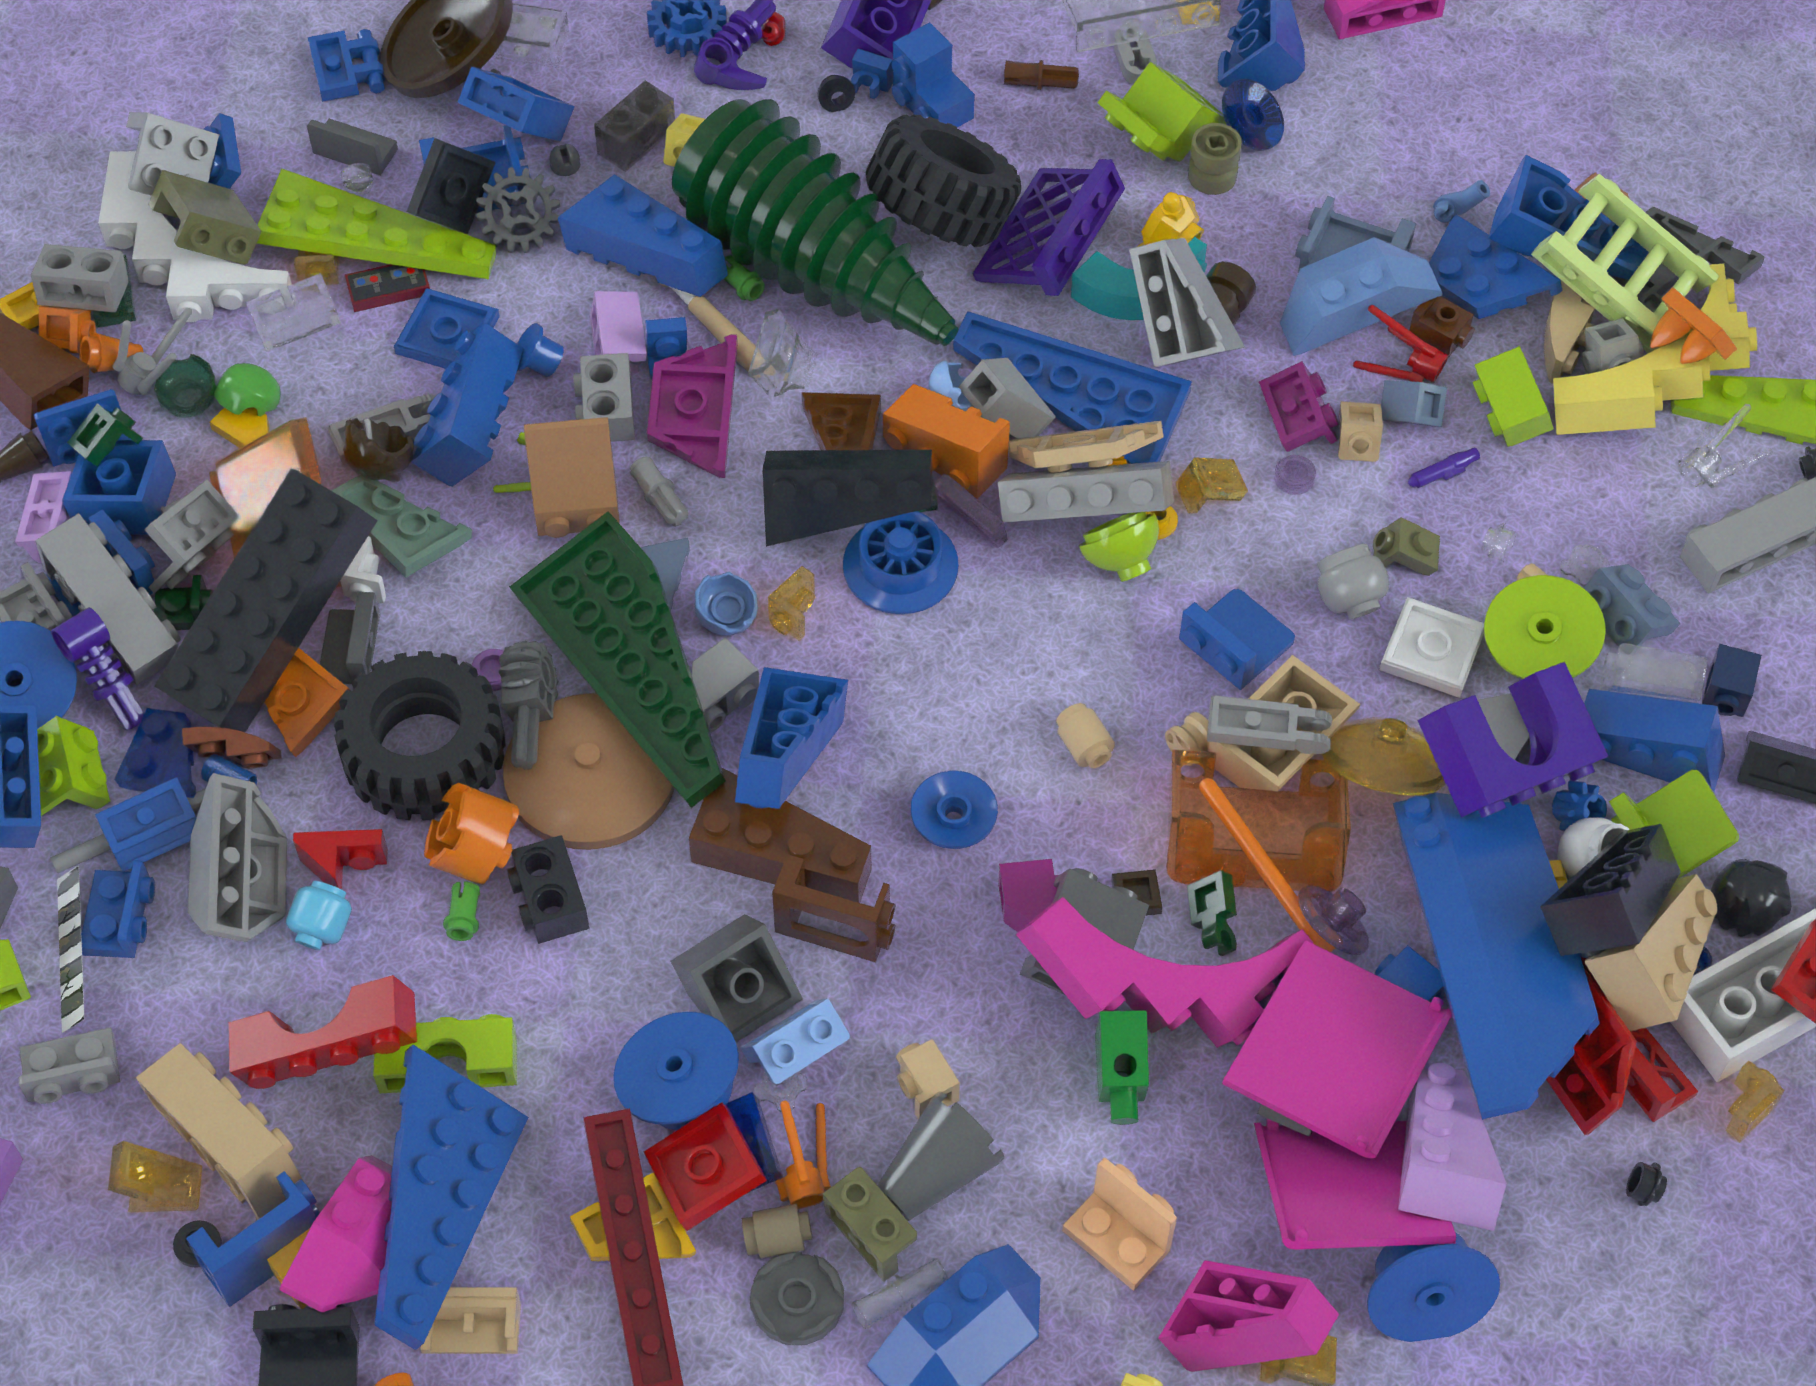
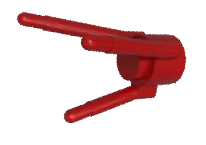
M1370 305L1368 311L1385 323L1390 333L1414 349L1407 363L1413 370L1409 372L1362 361H1354L1353 367L1411 382H1423L1426 379L1434 383L1444 368L1449 355L1424 342L1376 306Z

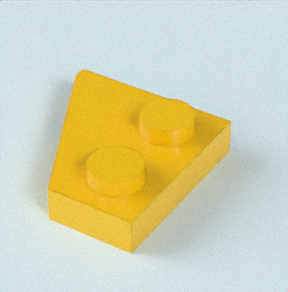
M654 1172L643 1177L659 1259L690 1258L694 1256L696 1250L685 1229L679 1223ZM596 1202L571 1215L570 1222L591 1261H609L599 1203Z

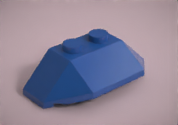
M1009 1244L974 1256L903 1316L868 1362L867 1367L884 1386H984L1039 1338L1041 1277Z

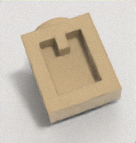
M1341 401L1339 411V459L1378 461L1383 429L1381 404Z

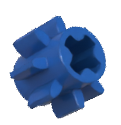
M1570 780L1568 781V790L1556 792L1552 802V813L1555 819L1561 822L1559 826L1561 831H1565L1570 825L1580 819L1606 817L1607 804L1603 796L1598 794L1600 789L1598 785Z

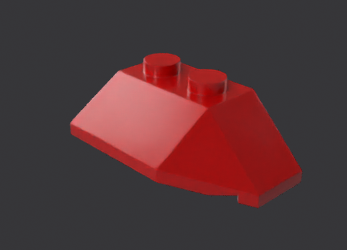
M1584 968L1600 1024L1590 1036L1584 1034L1573 1047L1575 1054L1555 1078L1549 1076L1546 1081L1583 1134L1589 1135L1622 1107L1637 1040Z

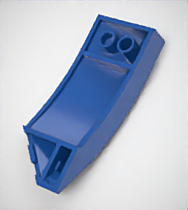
M1435 792L1395 802L1393 807L1402 846L1426 922L1464 1062L1483 1120L1529 1109L1539 1097V1087L1549 1076L1555 1078L1575 1054L1574 1045L1584 1034L1590 1036L1600 1023L1580 954L1560 956L1540 907L1559 888L1529 805L1519 803L1512 806L1510 802L1504 801L1505 809L1487 817L1481 818L1478 811L1461 817L1451 794Z

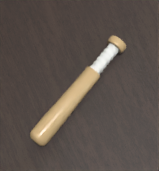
M672 288L688 304V310L720 343L725 342V336L730 334L737 335L736 361L748 373L757 376L767 369L769 364L767 356L703 295L698 297Z

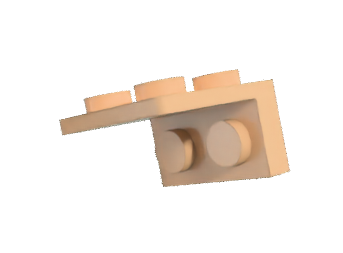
M1103 1158L1097 1165L1094 1192L1063 1224L1062 1231L1134 1291L1170 1252L1177 1217L1174 1215L1172 1206L1158 1194L1150 1195L1139 1186L1136 1177L1128 1168L1121 1164L1114 1165L1108 1159Z

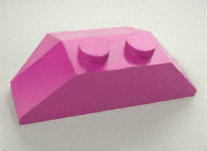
M372 1155L358 1158L313 1222L281 1283L280 1291L320 1312L334 1309L338 1304L355 1302L378 1294L380 1271L385 1267L387 1242L384 1241L385 1226L390 1221L392 1201H389L391 1165Z

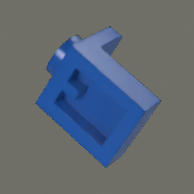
M685 317L645 320L646 352L651 380L653 378L655 362L671 356H681L687 351Z

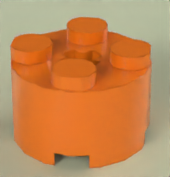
M457 783L448 790L442 801L449 803L440 822L432 819L425 842L424 857L431 860L428 864L431 867L483 885L488 880L495 866L501 869L504 868L511 856L512 844L508 843L507 840L510 830L517 821L519 808L517 805L462 783Z

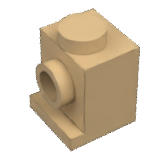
M933 1039L921 1045L919 1043L910 1044L898 1052L896 1059L900 1064V1074L897 1075V1080L903 1093L909 1100L915 1097V1115L917 1119L920 1118L930 1100L938 1091L947 1094V1097L942 1101L946 1106L959 1101L960 1082Z

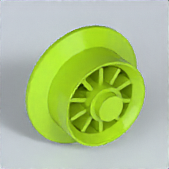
M1535 575L1509 584L1495 596L1486 613L1484 636L1487 647L1496 662L1508 673L1521 680L1535 672L1562 662L1566 663L1572 678L1586 671L1598 658L1605 639V620L1596 600L1580 585L1557 576Z

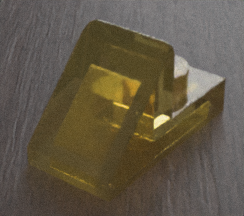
M122 1141L112 1148L108 1190L130 1197L128 1212L194 1211L199 1209L202 1165Z

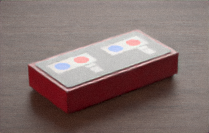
M390 264L345 274L354 312L420 298L426 288L430 289L425 269Z

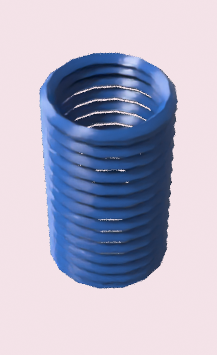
M217 754L211 755L201 769V778L207 782L210 776L216 773L254 782L257 785L256 774Z

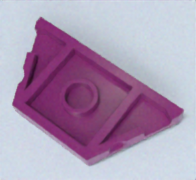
M736 334L725 336V342L703 350L701 345L687 350L681 356H671L654 363L647 426L648 441L719 478L726 477L738 346Z

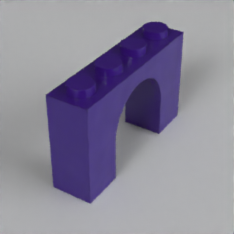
M1565 662L1535 672L1508 686L1529 733L1531 754L1528 765L1514 760L1500 747L1476 695L1443 706L1417 720L1461 817L1476 811L1479 812L1481 818L1487 817L1505 809L1504 800L1509 799L1511 805L1514 806L1537 796L1534 791L1536 787H1539L1541 793L1544 794L1565 785L1564 776L1566 775L1572 781L1584 778L1596 772L1592 764L1608 757Z

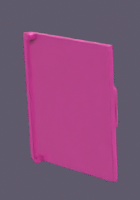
M1304 940L1225 1075L1222 1084L1363 1157L1375 1158L1452 1017L1451 1010L1449 1008H1442L1444 1002L1439 997H1434L1432 1002H1429Z
M1268 1118L1266 1126H1263L1261 1122L1254 1123L1282 1242L1287 1248L1299 1250L1456 1244V1234L1451 1221L1398 1210L1406 1121H1395L1375 1158L1363 1157L1312 1131L1310 1136H1307L1284 1125L1279 1126V1123Z

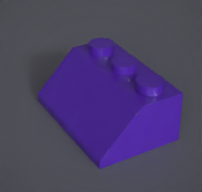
M841 0L821 49L852 68V59L857 49L893 60V42L920 28L931 0Z

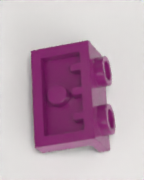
M1303 361L1259 381L1280 441L1287 452L1325 435L1330 444L1338 441L1333 427L1338 426L1339 421L1330 403L1324 404L1321 396L1326 394L1327 390L1318 372L1311 374Z

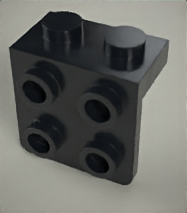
M277 1304L270 1306L268 1310L254 1311L253 1331L261 1346L258 1386H357L360 1327L352 1307L338 1304L334 1309L320 1312L314 1308L297 1309L292 1305Z

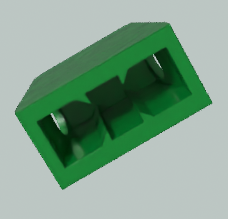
M1100 1011L1095 1032L1098 1101L1110 1102L1111 1123L1117 1125L1134 1124L1139 1121L1138 1101L1145 1100L1149 1088L1147 1011ZM1116 1072L1126 1073L1128 1077L1120 1076Z

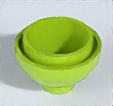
M1146 512L1127 513L1107 521L1084 533L1085 541L1079 545V549L1085 559L1096 567L1107 571H1116L1121 582L1142 575L1152 569L1147 558L1153 552L1158 541L1159 524L1156 514H1146Z

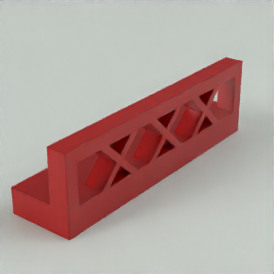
M1581 957L1584 968L1603 993L1602 989L1600 988L1594 976L1592 975L1589 968L1584 962L1587 958ZM1641 1028L1630 1032L1637 1042L1642 1043L1647 1048L1649 1056L1647 1060L1637 1046L1635 1047L1626 1090L1651 1121L1655 1122L1695 1097L1698 1090L1649 1030ZM1655 1059L1660 1064V1066L1654 1065ZM1661 1076L1671 1078L1681 1092L1675 1094Z

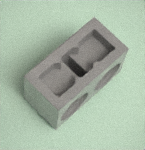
M44 244L31 273L37 304L62 308L116 312L129 282L123 251Z
M628 353L580 356L581 373H573L575 397H582L583 405H575L576 420L608 417L611 442L635 440Z

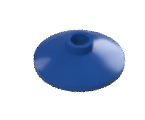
M944 771L930 776L918 786L911 801V818L919 834L930 843L948 849L967 848L981 842L994 828L998 815L997 799L990 786L976 775L964 771ZM951 812H956L962 818L953 820L946 816Z

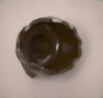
M358 418L347 420L345 424V446L343 448L344 459L347 465L357 474L372 480L400 481L401 472L413 460L414 440L412 436H406L400 426H389L386 422L377 424L368 418L364 419L362 423Z

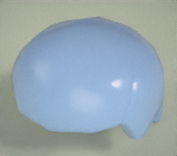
M945 360L936 364L931 372L928 384L929 390L951 398L953 402L951 406L966 411L972 404L964 396L961 389L958 388L966 379V377L958 374V369L962 367L961 363H952Z

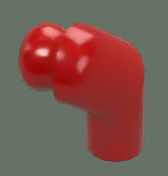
M774 12L762 25V39L770 46L780 44L786 36L785 18L777 12Z

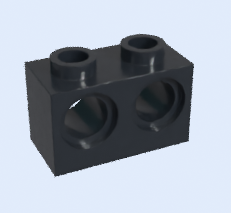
M560 835L512 849L511 854L514 867L507 868L506 870L513 894L522 892L525 904L518 906L525 932L534 929L537 942L540 944L590 929L586 907L563 836ZM537 870H548L546 874L541 876L531 875ZM552 906L561 908L555 913L543 912L546 908Z

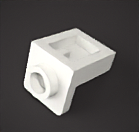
M367 537L340 581L344 596L349 597L354 602L357 600L358 592H374L377 603L384 604L386 593L382 577L376 575L379 557L374 554L371 537Z

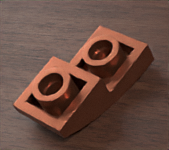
M218 727L182 728L183 745L198 753L199 757L209 758L213 754L222 756L225 754L226 749L227 757L239 764L242 763V767L247 769L268 766V760L282 758L279 748L252 734Z

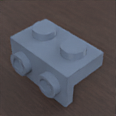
M1629 564L1599 568L1584 586V589L1596 600L1603 613L1605 632L1625 655L1635 654L1647 639L1672 634L1681 624L1671 613L1668 603L1656 596L1645 584L1643 575Z

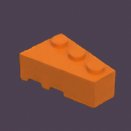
M912 384L883 413V437L889 446L895 450L932 449V471L946 478L956 491L960 493L967 492L978 499L1007 469L1010 421L999 418L994 423L980 417L982 413L977 408L970 406L966 411L951 406L953 404L951 398Z

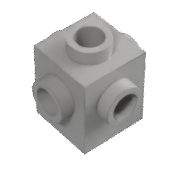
M1623 318L1585 328L1586 351L1582 353V362L1587 374L1617 367L1644 356L1643 346L1638 335Z

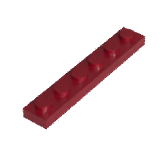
M630 1108L583 1117L633 1386H684Z

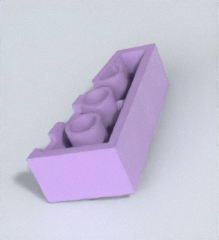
M1426 1063L1412 1089L1408 1104L1398 1210L1494 1231L1507 1183L1481 1118L1466 1073L1463 1070L1454 1069L1445 1063Z

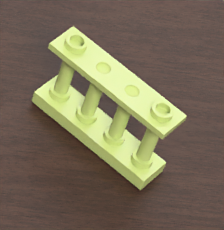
M1598 174L1578 191L1589 202L1564 236L1555 231L1540 242L1531 255L1609 321L1623 318L1638 335L1643 350L1650 353L1659 348L1650 347L1651 337L1657 323L1668 310V307L1662 301L1655 312H1652L1638 300L1637 295L1659 265L1662 263L1679 277L1673 288L1684 297L1691 288L1696 293L1716 282L1720 275L1710 268L1709 263L1704 258L1692 253L1625 196L1616 183ZM1602 212L1619 228L1597 258L1592 261L1578 249L1577 244ZM1632 237L1649 253L1626 285L1622 287L1608 275L1607 270Z

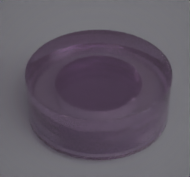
M1289 455L1277 463L1274 480L1277 487L1285 493L1291 495L1304 494L1314 485L1316 469L1314 464L1306 457Z

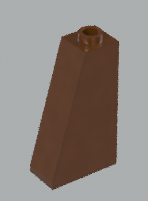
M0 313V401L26 428L32 430L37 427L34 417L35 413L88 396L90 365Z

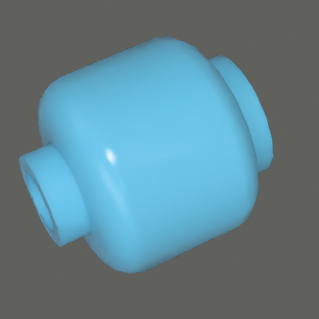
M313 881L311 886L299 888L286 918L288 928L297 933L295 942L315 950H320L323 943H338L343 936L352 912L351 904L345 899L347 893L335 886L320 881Z

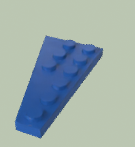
M967 311L953 340V350L976 366L982 359L1008 358L1053 412L1056 419L1074 431L1162 421L1164 437L1123 455L1127 464L1161 461L1191 392L1192 381L969 311Z
M412 1044L405 1051L404 1067H407L405 1086L401 1088L399 1105L402 1106L400 1130L396 1132L389 1191V1201H392L390 1221L385 1226L384 1241L387 1242L385 1267L380 1271L375 1326L416 1350L424 1344L529 1117Z

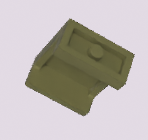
M162 170L148 205L152 211L180 219L181 223L174 238L176 246L246 265L262 231L234 190Z

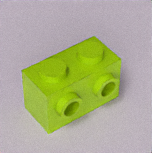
M1520 346L1474 365L1479 378L1472 382L1481 404L1489 402L1492 413L1487 414L1486 417L1494 436L1503 435L1507 447L1517 445L1554 430L1548 409Z

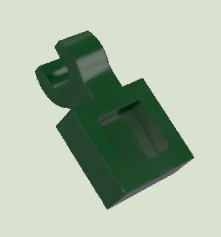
M1220 870L1187 885L1191 925L1202 929L1201 939L1203 947L1208 950L1218 946V954L1224 956L1236 951L1237 948L1235 935L1227 923V919L1236 916L1237 911L1232 875Z

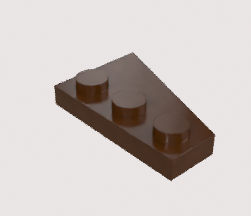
M801 392L802 407L820 450H872L881 413V395Z

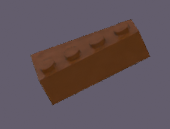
M722 768L726 782L703 799L689 836L692 863L775 885L786 856L789 854L804 859L806 887L858 903L861 902L872 870L871 845L787 801H784L779 809L770 807L755 808L749 804L735 802L738 775Z

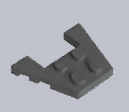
M1652 207L1645 212L1695 255L1704 258L1711 264L1724 263L1725 275L1730 279H1734V282L1737 284L1761 268L1765 257L1761 253L1752 250L1750 254H1747L1732 247L1734 242L1720 236L1715 240L1697 232L1699 226L1656 207ZM1661 263L1637 295L1638 300L1649 310L1655 312L1662 302L1660 295L1671 288L1679 277ZM1611 276L1622 287L1629 281L1628 279Z

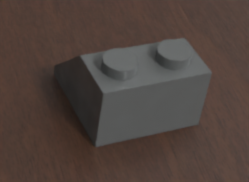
M745 914L670 961L688 996L701 1013L721 1021L730 1030L736 1042L803 1000L766 925Z

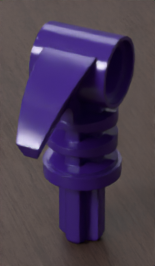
M755 0L745 12L741 10L734 11L729 17V22L722 27V31H718L713 38L703 42L694 64V73L702 83L708 85L717 84L733 90H755L765 87L766 77L739 68L737 60L741 58L743 52L750 48L751 44L757 43L762 38L761 26L776 11L777 6L773 3V0ZM707 58L716 59L720 65L710 63Z
M88 607L51 630L52 638L63 656L71 663L78 659L82 661L76 666L81 673L87 670L90 674L84 678L88 685L96 684L97 688L91 694L95 701L105 699L123 729L130 730L140 725L146 717L127 686L134 679L129 672H118L117 669L122 666L120 660L116 658L112 661L109 657L114 653L110 645L105 648L102 646L110 640V634L100 616L92 608Z

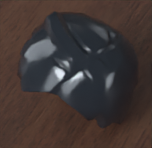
M1739 859L1729 863L1719 873L1711 888L1717 903V913L1714 918L1718 919L1721 927L1725 930L1735 928L1740 937L1751 933L1760 936L1767 932L1782 917L1790 914L1792 905L1789 885L1786 881L1788 873L1774 864L1759 860Z

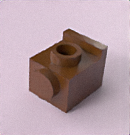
M1438 296L1420 304L1413 312L1409 331L1424 342L1449 355V358L1457 347L1463 349L1471 340L1475 328L1471 326L1474 314Z

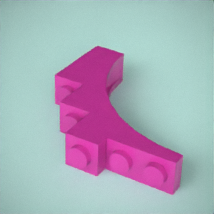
M1064 897L1044 909L1016 934L1085 1019L1100 1011H1114L1125 1001L1132 1011H1147V1029L1151 1034L1166 1026L1170 1031H1173L1191 1016L1217 1048L1231 1041L1237 1046L1248 1038L1255 1026L1254 1022L1261 1016L1264 1010L1258 1002L1276 988L1272 980L1281 972L1285 975L1304 940L1313 943L1304 930L1300 929L1283 938L1264 953L1248 960L1217 966L1181 965L1148 957L1117 943L1088 923Z

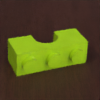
M488 1014L481 1016L479 1019L472 1020L440 1017L433 1022L416 1023L417 1042L412 1044L436 1059L446 1056L462 1059L466 1062L469 1080L478 1086L498 1087L517 1085V1035L512 1017L504 1018L501 1015ZM412 1044L401 1046L394 1053L374 1054L373 1076L379 1094L399 1093L401 1088L405 1086L407 1067H404L405 1051Z

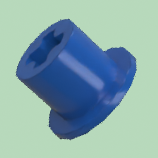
M532 324L525 330L517 342L518 345L524 348L517 371H522L527 367L544 377H550L562 360L564 347L543 336V327L540 324Z

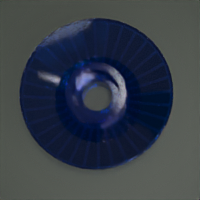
M1250 79L1237 80L1226 88L1222 97L1223 116L1226 124L1239 133L1242 144L1257 151L1269 150L1277 145L1283 136L1284 118L1281 108L1272 93L1260 83Z

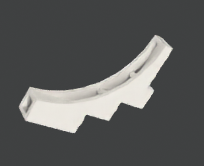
M110 151L98 222L106 247H116L119 249H127L134 246L132 261L139 283H149L151 285L168 283L166 298L173 320H177L186 308L192 310V314L186 322H196L203 319H213L214 307H223L229 310H235L240 307H263L270 310L279 307H293L294 291L288 271L257 269L177 247L174 243L177 230L162 213L152 211L148 205L151 196L128 188L136 151Z

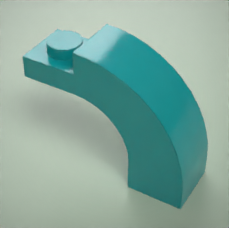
M1194 237L1188 245L1203 272H1205L1207 268V263L1205 262L1207 244ZM1096 251L1072 274L1071 298L1081 305L1111 318L1144 320L1133 269L1125 268Z

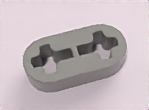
M1124 23L1116 28L1114 32V51L1123 77L1130 84H1134L1144 71L1134 66V61H1139L1141 68L1145 69L1150 62L1157 65V60L1148 33L1143 26L1136 23ZM1126 38H1131L1133 42H1136V47L1131 48L1130 42Z

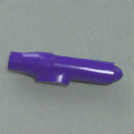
M1474 447L1467 451L1452 454L1444 460L1411 474V477L1408 479V485L1420 488L1442 477L1445 481L1464 473L1468 465L1479 460L1480 453Z

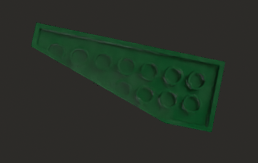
M608 511L509 587L680 796L692 808L726 782L658 570L647 554Z

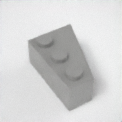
M1185 238L1162 240L1129 249L1154 367L1245 348Z

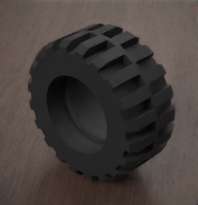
M907 114L902 115L887 125L865 172L868 189L878 196V202H882L885 205V209L890 213L896 214L903 222L919 228L921 232L929 236L932 234L939 237V240L948 243L951 241L956 242L958 245L966 247L970 244L973 247H981L997 239L1022 189L1020 175H1017L1016 168L1008 163L1006 157L994 151V148L988 143H983L975 135L959 130L957 126L950 123L945 124L939 122L938 119L932 117L923 118L921 115L915 114L911 116Z
M418 651L417 656L407 657L405 652L394 655L395 660L385 663L381 660L370 666L372 672L368 675L362 672L351 682L353 691L346 690L339 701L341 709L335 713L334 727L336 734L334 737L348 783L354 786L356 795L364 803H368L371 800L373 809L384 815H387L390 809L395 812L396 819L409 821L412 814H420L422 821L435 819L434 813L447 809L449 803L442 801V799L453 785L462 783L477 790L481 786L485 789H489L496 780L495 770L502 768L505 757L503 751L506 747L505 732L497 696L493 694L492 686L486 677L478 676L477 669L464 661L458 665L455 656L441 653L440 657H434L432 651ZM424 714L439 715L459 725L456 734L446 745L428 754L419 756L400 755L382 746L384 738L394 726L413 716Z

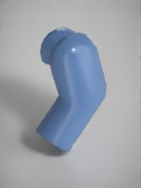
M1479 180L1463 191L1441 195L1433 205L1435 218L1440 222H1449L1456 214L1462 215L1490 196L1488 185L1484 181Z

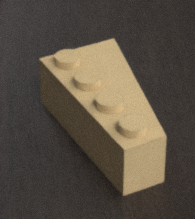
M1697 874L1679 878L1675 881L1640 944L1609 948L1600 954L1588 957L1584 961L1629 1031L1678 1019L1714 916L1717 913V903L1713 893L1704 887Z

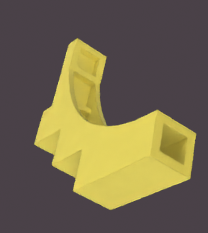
M1724 263L1710 265V268L1720 276L1716 282L1708 286L1709 294L1701 311L1723 328L1737 347V350L1726 360L1714 352L1709 357L1698 362L1682 364L1680 362L1681 350L1686 338L1691 333L1689 331L1682 338L1659 347L1643 357L1626 364L1585 375L1553 378L1557 435L1656 428L1655 411L1663 410L1664 400L1703 398V381H1710V371L1750 368V351H1757L1756 327H1748L1747 312H1737V304L1732 303L1735 302L1734 279H1726Z

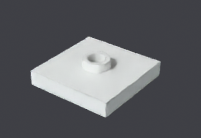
M1407 597L1379 670L1460 698L1484 636V623Z

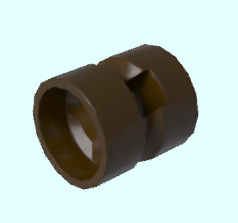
M1222 261L1215 263L1206 277L1233 326H1235L1241 316L1240 313L1248 306L1255 295L1256 284L1251 275L1241 266Z

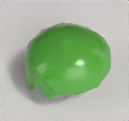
M237 363L227 368L222 374L215 388L214 397L221 406L234 414L239 415L245 409L253 407L257 409V415L261 417L265 412L274 411L280 402L281 391L276 379L266 369L250 363Z

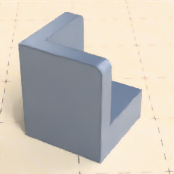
M1384 380L1381 401L1382 420L1442 427L1447 387L1423 382Z

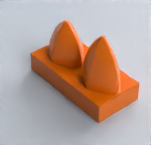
M1672 287L1661 298L1668 307V310L1661 317L1653 331L1650 342L1651 348L1668 345L1691 331L1681 350L1680 362L1682 364L1698 362L1709 357L1714 352L1726 360L1737 350V347L1723 328L1675 288Z

